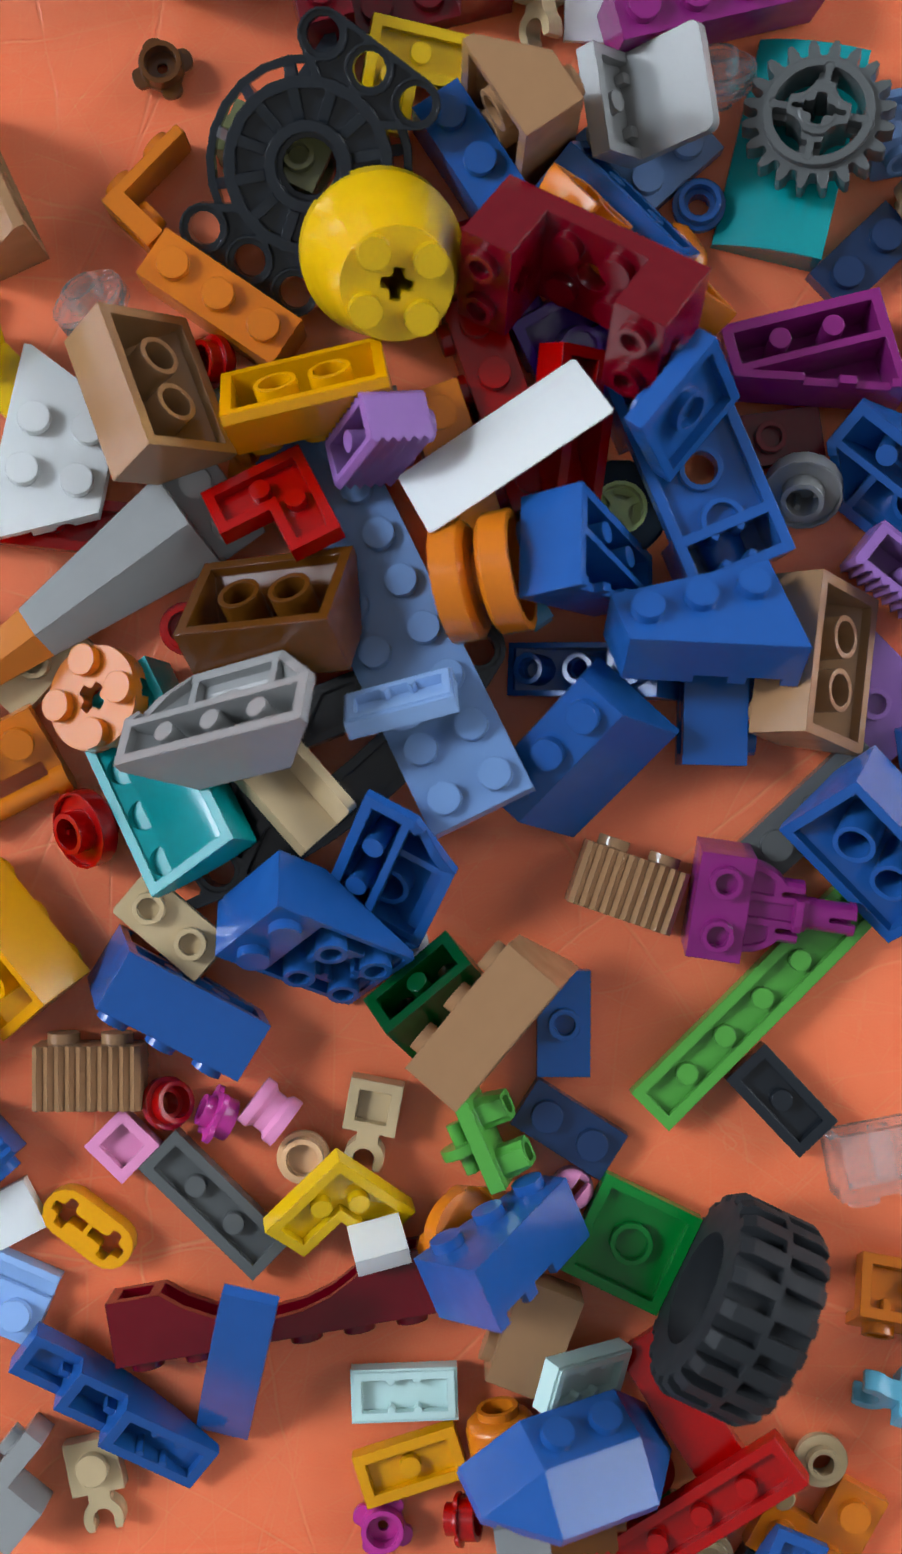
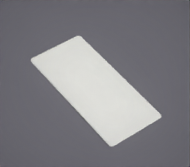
M572 359L403 472L398 479L428 532H434L613 412V408L579 363Z

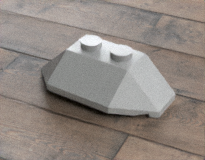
M284 650L194 674L161 695L143 714L137 711L124 720L113 766L123 773L197 790L291 768L307 725L316 676Z

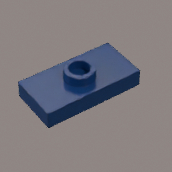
M578 969L536 1019L537 1077H590V969Z

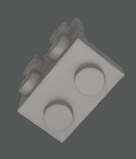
M689 20L626 53L594 40L576 49L579 67L578 75L585 88V95L583 97L588 125L586 138L592 150L593 158L632 169L709 135L718 128L720 117L706 29L702 23Z

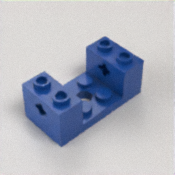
M606 387L603 396L611 407H614L610 436L618 455L630 451L669 542V545L661 552V555L672 581L769 560L772 563L796 549L735 404L692 455L704 456L711 461L714 467L713 480L707 484L692 482L685 473L684 464L674 478L667 482L652 472L624 419L629 413L634 400L621 396L613 389Z

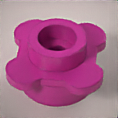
M221 1084L217 1085L212 1095H204L195 1113L194 1124L198 1125L197 1132L202 1134L201 1141L206 1144L213 1137L222 1141L225 1140L231 1133L239 1114L240 1101L224 1093L225 1086Z
M403 1499L372 1509H367L366 1503H360L356 1506L353 1512V1521L361 1527L362 1547L366 1553L387 1554L397 1549L399 1545L405 1546L411 1541L413 1528L405 1522L402 1513L404 1507ZM385 1520L388 1526L380 1528L378 1526L379 1521Z

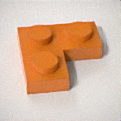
M845 1473L836 1484L827 1488L813 1515L795 1505L786 1511L779 1510L774 1506L749 1521L741 1537L745 1546L757 1551L767 1534L778 1523L827 1543L829 1547L827 1554H862L889 1502L884 1494Z

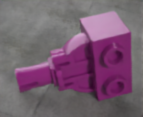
M697 836L681 931V941L685 956L740 964L742 952L758 951L769 947L775 942L796 944L798 937L796 933L805 932V929L852 937L856 926L851 924V921H857L858 906L856 902L847 903L808 897L805 894L806 884L804 880L784 877L774 866L757 859L750 843Z

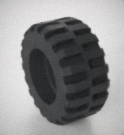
M737 1193L722 1197L721 1202H715L709 1208L708 1215L702 1217L701 1226L660 1308L658 1318L655 1319L652 1331L654 1339L650 1345L649 1353L652 1359L650 1364L651 1374L657 1386L665 1395L734 1427L751 1425L761 1421L762 1416L769 1415L777 1407V1400L781 1396H786L792 1387V1380L796 1372L802 1369L808 1357L806 1353L812 1339L815 1340L820 1326L818 1323L821 1310L825 1309L828 1295L825 1291L826 1283L830 1280V1266L826 1262L830 1257L825 1240L814 1225L750 1194Z

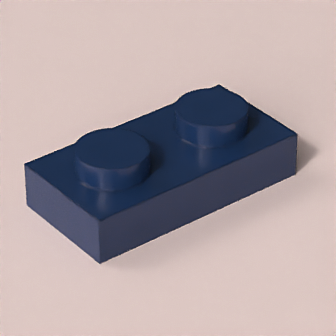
M885 200L807 275L805 280L824 300L871 289L902 260V218Z
M541 1077L535 1078L516 1108L515 1117L510 1120L511 1125L599 1181L628 1137L626 1131Z

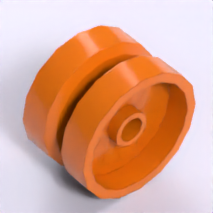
M509 507L481 513L477 519L474 531L465 520L456 518L436 531L428 532L426 547L432 593L445 633L453 644L460 645L485 640L492 622L500 633L504 635L531 631L536 627L537 603L519 599L520 547L516 538V524L519 520L514 510Z

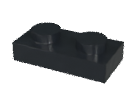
M763 1041L755 1045L723 1076L799 1158L838 1122Z

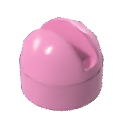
M566 1165L559 1168L553 1176L565 1177L570 1189L575 1186L579 1179L585 1183L574 1195L579 1210L587 1206L594 1193V1185L590 1175L576 1165Z

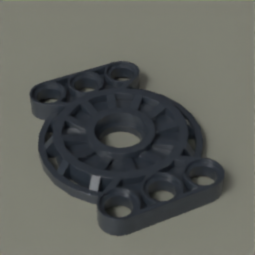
M316 6L307 10L301 17L297 27V39L303 54L286 55L261 64L241 78L221 102L210 127L206 151L208 186L214 202L201 201L189 206L182 213L179 221V233L183 239L298 317L307 315L317 304L310 295L306 305L293 307L283 300L281 286L283 281L290 276H298L304 279L299 262L300 231L309 207L314 199L317 200L323 192L305 194L296 190L288 182L283 160L287 150L295 141L302 138H316L325 142L332 150L336 159V175L332 184L349 175V171L373 165L394 166V157L404 155V169L413 172L412 145L407 130L420 131L430 127L438 119L441 111L439 91L430 80L340 12L327 6ZM321 16L332 18L339 28L338 43L328 52L316 50L308 39L310 24ZM367 51L378 53L386 64L384 80L374 87H367L361 84L355 75L356 60ZM307 63L311 75H299L297 64ZM284 67V78L268 83L258 91L252 86L254 81L267 72ZM413 86H420L426 89L432 99L431 112L421 121L408 119L400 107L403 93ZM242 93L246 102L236 113L230 128L224 127L223 123L230 107ZM387 130H398L401 143L392 145ZM219 139L225 141L223 177H218L216 154ZM227 188L231 202L224 201L221 189ZM199 211L212 213L220 224L219 236L212 243L198 241L192 233L191 221ZM254 244L263 251L265 267L260 274L248 275L243 273L238 267L236 254L242 245Z

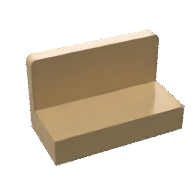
M302 741L299 744L291 768L234 781L300 857L334 829L357 806L355 801Z

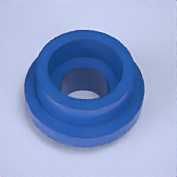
M694 178L686 181L677 189L672 202V213L675 221L688 225L693 233L696 234L714 229L722 220L726 208V200L722 189L715 182L706 178ZM694 200H701L706 203L708 211L703 215H695L690 211L688 205Z

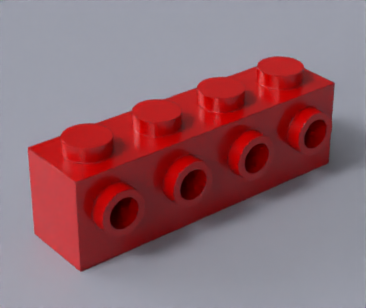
M458 301L450 303L441 319V325L435 331L444 357L453 356L459 373V376L456 377L466 407H471L475 421L478 423L527 390L528 387L509 332L503 336L485 326L477 325L470 319L458 314ZM536 463L495 491L500 509L509 507L514 510L518 520L521 517V497L543 491L539 463Z

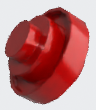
M86 788L60 796L54 805L52 818L53 833L59 848L67 859L77 867L84 869L110 861L117 850L119 825L104 798L94 790Z

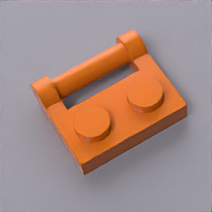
M31 703L0 718V782L42 761L48 774L0 799V823L56 793L62 796L78 788L71 770Z

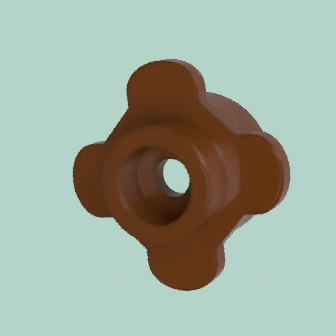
M151 38L142 46L138 58L139 67L132 73L133 82L140 90L150 88L161 92L166 100H176L183 94L181 83L185 73L193 67L192 55L187 49L180 48L177 50L168 41ZM161 65H165L168 67V70L162 74L158 72V68Z

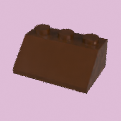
M354 546L322 549L298 562L295 561L292 553L205 563L173 634L193 674L280 650L287 652L312 673H332L350 670L362 635L357 553Z

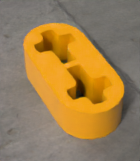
M67 1183L58 1187L47 1198L43 1206L42 1217L45 1226L75 1251L102 1269H115L122 1266L128 1261L137 1245L138 1235L135 1226L129 1219L80 1184ZM71 1198L76 1200L80 1204L76 1209L77 1215L89 1224L87 1225L76 1216H72L68 1221L63 1220L59 1216L63 1207L57 1201L66 1204ZM92 1227L106 1236H109L113 1231L118 1232L122 1236L118 1245L124 1251L118 1248L112 1249L110 1253L104 1251L101 1246L105 1239Z

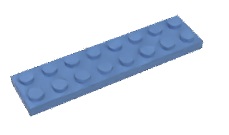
M305 440L284 444L280 450L274 453L261 455L256 465L298 444L346 538L326 548L354 546L357 553L362 635L351 666L362 689L445 667H452L458 687L460 712L423 721L408 730L397 731L392 729L383 732L421 815L436 839L536 791L464 644H453L445 633L434 601L429 572L385 483L382 487L374 484L370 488L364 484L361 489L356 485L352 489L345 485L341 490L334 486L325 441L310 443Z

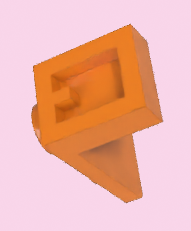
M177 124L167 133L160 132L156 134L146 145L143 151V158L130 171L124 170L118 173L108 184L106 196L101 200L111 219L147 253L150 252L162 234L163 229L167 226V223L145 199L192 150L186 133Z

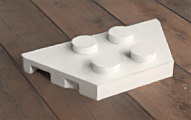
M27 343L23 344L0 444V540L32 532L33 536L55 531L56 528L64 524L76 526L100 520L111 474L77 378L32 344Z

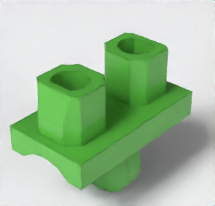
M479 1087L456 1111L455 1114L458 1120L446 1126L453 1143L444 1147L440 1152L444 1162L450 1163L460 1160L467 1176L481 1171L491 1195L506 1190L512 1179L532 1167L536 1160V1154L529 1138L525 1134L503 1142L497 1125L512 1120L516 1115L515 1106L506 1088L482 1093Z

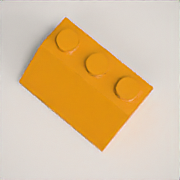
M371 337L222 373L219 418L238 455L251 452L255 455H268L280 450L284 444L301 440L310 443L325 441L326 437H329V433H332V429L336 428V423H339L340 418H343V413H347V408H350L351 402H354V398L358 397V392L394 391L382 341Z
M0 857V1039L5 1041L71 989L90 972V969L83 962L78 948L67 941L52 923L46 908L38 900L33 899L16 877L12 865L6 859Z

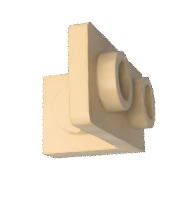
M142 875L113 909V913L194 982L218 958L215 956L217 924H212L175 891L159 898L151 897Z

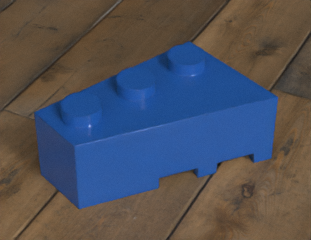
M583 481L521 497V517L516 524V538L520 547L519 599L596 617L607 614L611 594L653 585L652 555L646 549H642L640 542Z
M769 560L611 594L603 631L604 639L621 679L692 682L695 675L727 677L728 684H745L747 678L780 679V686L798 687L812 650V646Z

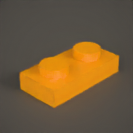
M454 1420L442 1421L352 1450L351 1458L367 1509L459 1481L456 1472L458 1467L467 1461Z

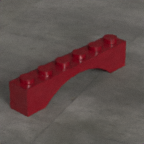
M421 1235L406 1238L412 1263L358 1277L355 1264L335 1281L307 1295L279 1302L271 1342L291 1339V1342L294 1344H306L320 1339L323 1333L344 1329L345 1334L357 1335L373 1330L377 1323L396 1320L398 1325H414L427 1320L429 1314L437 1313L413 1259L419 1255L417 1245ZM167 1279L115 1288L105 1303L115 1368L132 1366L133 1371L145 1372L164 1365L165 1360L185 1357L186 1361L190 1363L208 1360L220 1301L189 1292Z

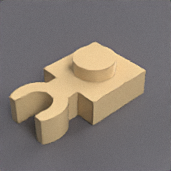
M353 1071L342 1129L357 1131V1134L350 1138L344 1153L354 1159L355 1152L359 1149L371 1151L374 1156L372 1171L379 1172L385 1158V1146L379 1136L395 1138L405 1081Z
M100 1431L66 1438L62 1445L72 1499L88 1496L89 1504L84 1512L83 1520L89 1534L96 1532L99 1526L98 1510L107 1509L111 1511L114 1515L116 1528L123 1527L128 1513L125 1498L115 1491L125 1488L128 1481L125 1460L98 1447Z

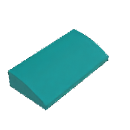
M761 39L746 98L755 97L752 93L754 77L769 80L767 68L770 59L786 67L789 47H794L801 58H806L812 40ZM817 41L820 53L827 55L833 43ZM841 44L840 57L848 58L850 53L858 47ZM861 48L860 68H864L868 65L871 50ZM811 86L802 88L794 93H801L803 91H806ZM837 88L839 96L844 101L852 104L851 113L856 114L858 109L857 103L850 95ZM743 110L723 192L726 208L722 220L714 229L710 248L811 272L822 260L838 186L835 181L828 182L827 194L822 199L818 196L815 184H809L801 198L796 197V181L790 180L781 190H776L775 177L777 171L774 170L770 174L760 177L758 175V162L761 157L748 159L746 156V144L751 139L742 137V121L748 119L744 115ZM815 116L813 123L821 124L823 116ZM774 125L780 139L788 147L799 152L798 143L792 137L785 135L786 127ZM847 138L844 146L829 148L822 155L833 153L849 144L850 138Z
M143 656L138 660L146 679L140 678L142 683V695L148 696L149 708L161 695L180 683L170 663ZM100 691L92 699V706L96 708H101L104 702L100 697ZM116 748L102 751L103 753L85 752L151 897L159 898L195 881L258 842L229 783L197 790L120 772L113 766L117 752Z

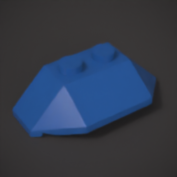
M862 398L826 442L828 456L836 464L843 478V500L838 511L865 533L881 521L883 522L884 519L902 533V413Z
M369 789L363 798L331 874L403 943L413 950L419 948L458 867L419 815Z
M611 1389L519 1420L460 1465L456 1473L480 1524L493 1528L499 1525L518 1535L561 1547L656 1511L660 1505L672 1449L645 1402L616 1389Z

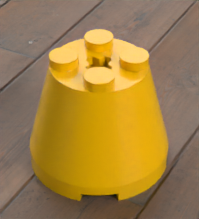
M388 165L366 166L349 171V175L332 184L317 200L314 199L304 218L300 231L298 250L300 267L307 289L317 306L331 320L350 331L394 342L427 336L438 327L439 321L446 313L459 279L461 230L456 216L440 192L430 182L412 171Z

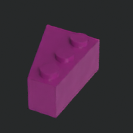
M880 287L729 323L717 334V339L740 394V398L736 402L854 409L861 399L865 398L895 411L902 402V359Z

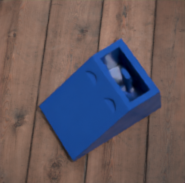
M278 850L224 895L223 899L218 900L216 957L235 963L244 970L257 971L282 980L291 987H301L323 995L335 1003L350 1005L414 960V952L325 868L282 850Z

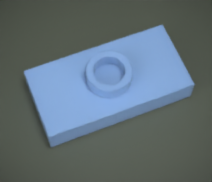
M445 667L344 695L343 724L349 741L392 729L397 731L408 730L423 721L460 712L457 681L452 667Z

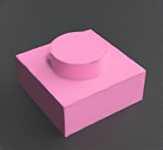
M118 1111L84 1147L123 1184L163 1141L134 1112Z

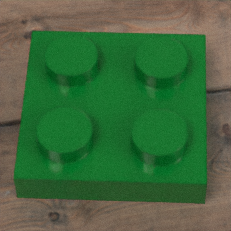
M606 1170L582 1215L590 1237L560 1270L657 1316L703 1219L700 1214Z

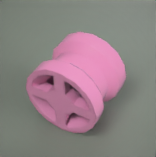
M268 1077L238 1116L237 1121L243 1126H254L261 1132V1139L271 1146L294 1118L303 1102L295 1096L286 1097L279 1091L278 1083L271 1077Z

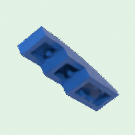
M224 1283L196 1426L200 1429L248 1440L280 1296Z
M40 1321L11 1357L8 1373L54 1393L53 1410L99 1430L98 1447L189 1489L219 1454V1444L196 1426L178 1408L123 1368L116 1369L115 1363Z

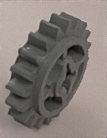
M812 40L806 58H801L794 47H789L786 67L770 59L767 68L769 80L754 77L752 93L755 97L746 98L743 103L744 115L748 119L742 121V137L751 139L746 144L747 158L761 157L758 162V175L760 177L766 176L774 170L777 171L775 177L776 190H781L790 180L796 181V197L801 198L806 192L807 186L815 184L818 196L822 199L827 194L828 182L835 181L838 188L845 193L849 188L850 172L860 179L866 180L869 177L870 171L867 159L874 162L883 161L886 147L882 142L892 141L895 125L889 122V120L895 118L897 103L892 100H886L890 96L891 80L875 82L879 74L880 63L878 61L860 68L861 48H856L850 53L848 58L844 59L840 57V41L835 40L830 47L829 53L822 55L817 41ZM811 86L806 91H803L801 93H794L802 88ZM837 88L846 92L854 99L862 115L851 113L852 104L844 101L839 96ZM815 116H823L821 124L813 123ZM774 125L786 127L785 135L792 137L798 143L799 152L788 147L780 139ZM847 138L852 139V141L849 144H847L840 150L830 154L822 155L829 148H832L834 146H844Z

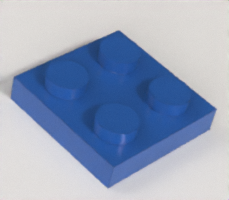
M699 327L686 344H682L674 350L668 360L667 367L649 388L644 389L636 396L629 413L624 417L652 472L667 482L674 478L740 398L717 337Z

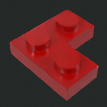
M298 444L200 493L226 545L276 521L296 562L346 538Z

